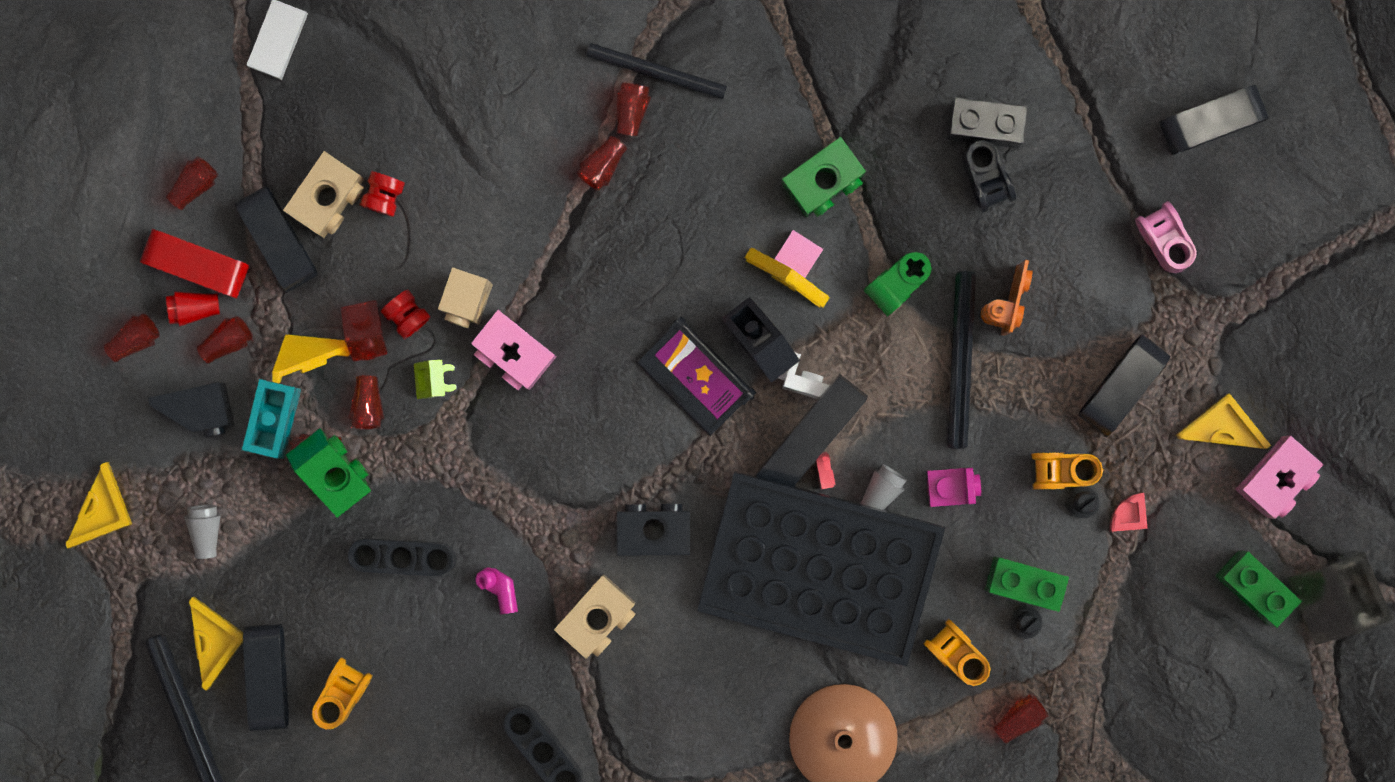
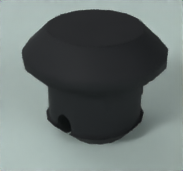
M1089 487L1074 489L1069 494L1067 500L1070 512L1081 519L1093 516L1098 511L1100 505L1097 493Z
M1026 606L1017 609L1010 620L1011 629L1020 638H1033L1042 629V617L1037 610Z

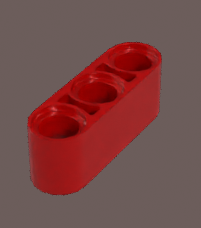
M155 229L151 230L140 259V263L236 299L250 266Z

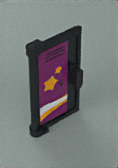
M681 316L674 320V323L668 328L669 331L637 363L711 436L742 404L745 405L749 400L754 399L757 392L750 388L685 323L686 320Z

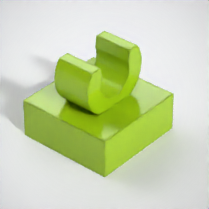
M442 360L414 363L417 399L445 396V392L454 391L456 385L445 384L443 376L444 372L455 370L454 366L451 364L442 365Z

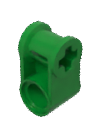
M912 252L906 254L889 269L883 271L863 291L888 317L911 296V293L927 280L931 273V263L922 253ZM908 260L912 263L919 260L922 263V266L919 268L922 274L920 277L916 275L908 277L905 272L909 268L906 264Z

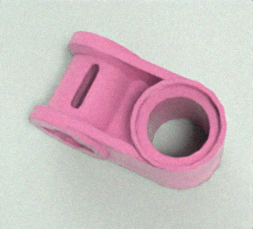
M1169 201L1163 203L1161 209L1145 218L1139 216L1135 219L1140 234L1150 246L1160 266L1165 271L1179 273L1194 262L1196 258L1195 245L1184 229L1177 211ZM1165 221L1163 224H1161V225H1159V226H1157V227H1153L1154 225L1158 224L1159 222ZM1170 247H1179L1184 251L1185 261L1183 264H1176L1170 259Z

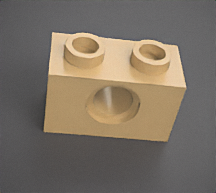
M323 151L283 211L325 238L327 233L334 234L341 225L344 217L340 214L347 204L353 205L361 196L364 187L361 185L364 178ZM325 188H333L336 193L334 202L328 206H321L318 200L320 192Z
M452 267L438 307L440 311L446 314L444 320L465 328H469L470 322L479 325L493 284L485 278Z
M603 574L558 624L554 631L584 658L587 659L591 653L598 657L610 644L611 640L607 635L614 627L617 626L622 630L635 616V613L631 610L635 602ZM593 609H602L608 616L607 625L599 629L592 627L587 619L588 613Z

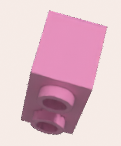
M497 310L471 343L478 349L474 356L489 368L496 363L506 371L502 378L518 391L522 386L530 390L557 357L499 310ZM518 344L520 347L517 352L521 357L518 361L510 359L506 362L504 359L507 354L503 351L506 345L514 347Z
M1282 436L1235 490L1265 517L1276 519L1279 515L1283 518L1295 506L1296 501L1293 499L1301 489L1307 491L1319 479L1320 474L1317 471L1323 464L1292 436ZM1277 473H1287L1284 478L1287 483L1286 486H1276L1279 482V478L1276 476Z

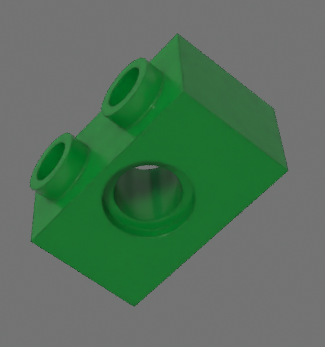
M839 137L784 177L781 184L805 217L812 213L819 217L834 206V203L831 201L832 198L841 192L848 196L863 185L860 178L865 175L866 171L844 140ZM822 171L830 172L835 178L834 187L830 189L820 188L815 181L816 175Z
M319 428L286 454L294 472L338 518L371 492L365 480L369 473L357 458L350 461L345 456L348 450L336 435L329 438ZM337 467L334 472L326 474L328 470Z
M1238 550L1215 575L1266 625L1278 628L1302 602L1249 551Z
M994 556L985 591L1060 612L1069 577Z

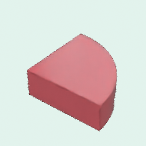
M822 452L815 461L820 489L832 488L836 484L833 470H831L830 457L827 452Z
M1144 493L1133 494L1118 504L1111 516L1110 532L1147 529Z

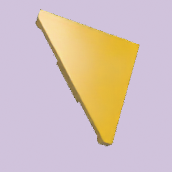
M752 247L744 257L748 263L771 274L773 279L792 291L799 292L819 308H824L830 298L794 269Z
M285 334L272 371V381L278 384L281 382L282 377L298 370L301 373H305L327 364L328 358L336 355L349 356L351 354V341Z
M1230 393L1223 396L1176 434L1177 438L1182 440L1267 449L1271 446Z
M109 462L100 465V470L94 484L86 496L72 533L65 543L67 548L75 547L132 525Z
M192 597L189 605L191 606L194 626L193 634L201 672V687L207 691L242 645L243 632L196 597Z

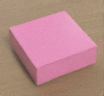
M793 230L775 257V260L794 269L805 278L823 249Z

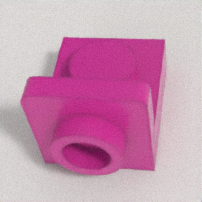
M973 468L926 471L929 507L976 504L975 496H981L980 475H974Z

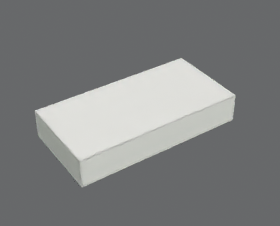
M272 0L247 66L282 80L308 13L280 1Z

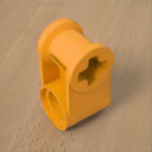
M1032 453V459L1035 460L1036 482L1032 484L1033 489H1065V487L1091 486L1102 477V463L1093 455ZM1081 460H1088L1094 468L1092 477L1085 481L1079 479L1075 472L1076 465ZM1048 463H1049V479H1048V465H1047Z
M948 618L945 621L946 626L931 641L926 640L923 644L945 667L947 666L967 685H981L989 677V662L971 644V640ZM953 636V639L943 649H941V647ZM975 658L981 662L982 672L977 678L970 679L964 675L963 666L967 660Z
M341 657L329 675L325 688L313 707L312 716L315 723L324 729H334L342 725L355 704L362 697L373 675L370 673L364 675L347 665L346 659ZM342 676H344L345 678L351 680V681L354 682L355 684H353V683L349 682L348 680L344 679ZM326 702H332L338 706L340 715L336 722H329L324 719L322 707Z

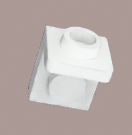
M795 352L797 357L800 359L801 354ZM798 363L778 377V379L784 380L782 389L819 399L829 387L828 384L822 383L823 376L803 371L802 376L795 375Z

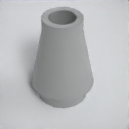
M883 464L879 470H874L860 504L884 510L905 490L903 485L907 480L897 471Z
M205 504L188 507V516H185L184 519L194 548L195 558L207 559L216 557L221 514L217 513L216 505Z

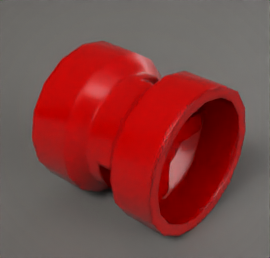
M371 171L368 179L370 187L368 193L362 196L360 206L386 216L394 217L397 209L395 201L397 196L402 194L405 183L390 176Z
M408 289L393 298L380 311L387 320L393 321L396 324V331L404 340L417 332L431 318L424 308H419L415 304V297Z

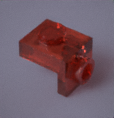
M372 300L341 307L345 343L352 360H372L378 356L386 355L388 351L383 338L377 301Z

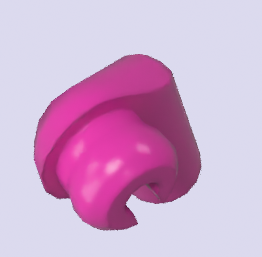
M487 567L479 571L475 578L476 585L480 589H486L498 596L500 614L518 612L513 580L496 568Z

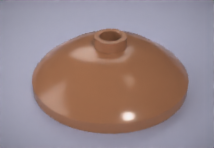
M830 685L812 693L798 707L790 726V750L798 769L810 782H877L889 769L895 757L897 728L890 710L874 693L856 685ZM849 735L852 739L851 744L845 748L839 746L838 739L840 736Z

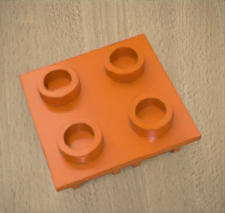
M1024 260L1016 265L1009 300H994L986 304L981 310L980 315L983 322L1001 327L1002 336L1012 333L1013 329L1019 328L1022 323L1025 307L1019 305L1021 294L1023 295L1024 292H1028L1033 271L1027 270L1029 260Z

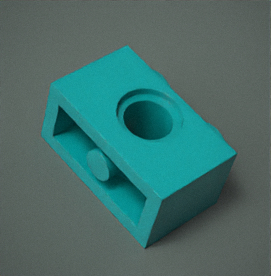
M259 379L242 450L277 459L285 458L301 393L300 388Z

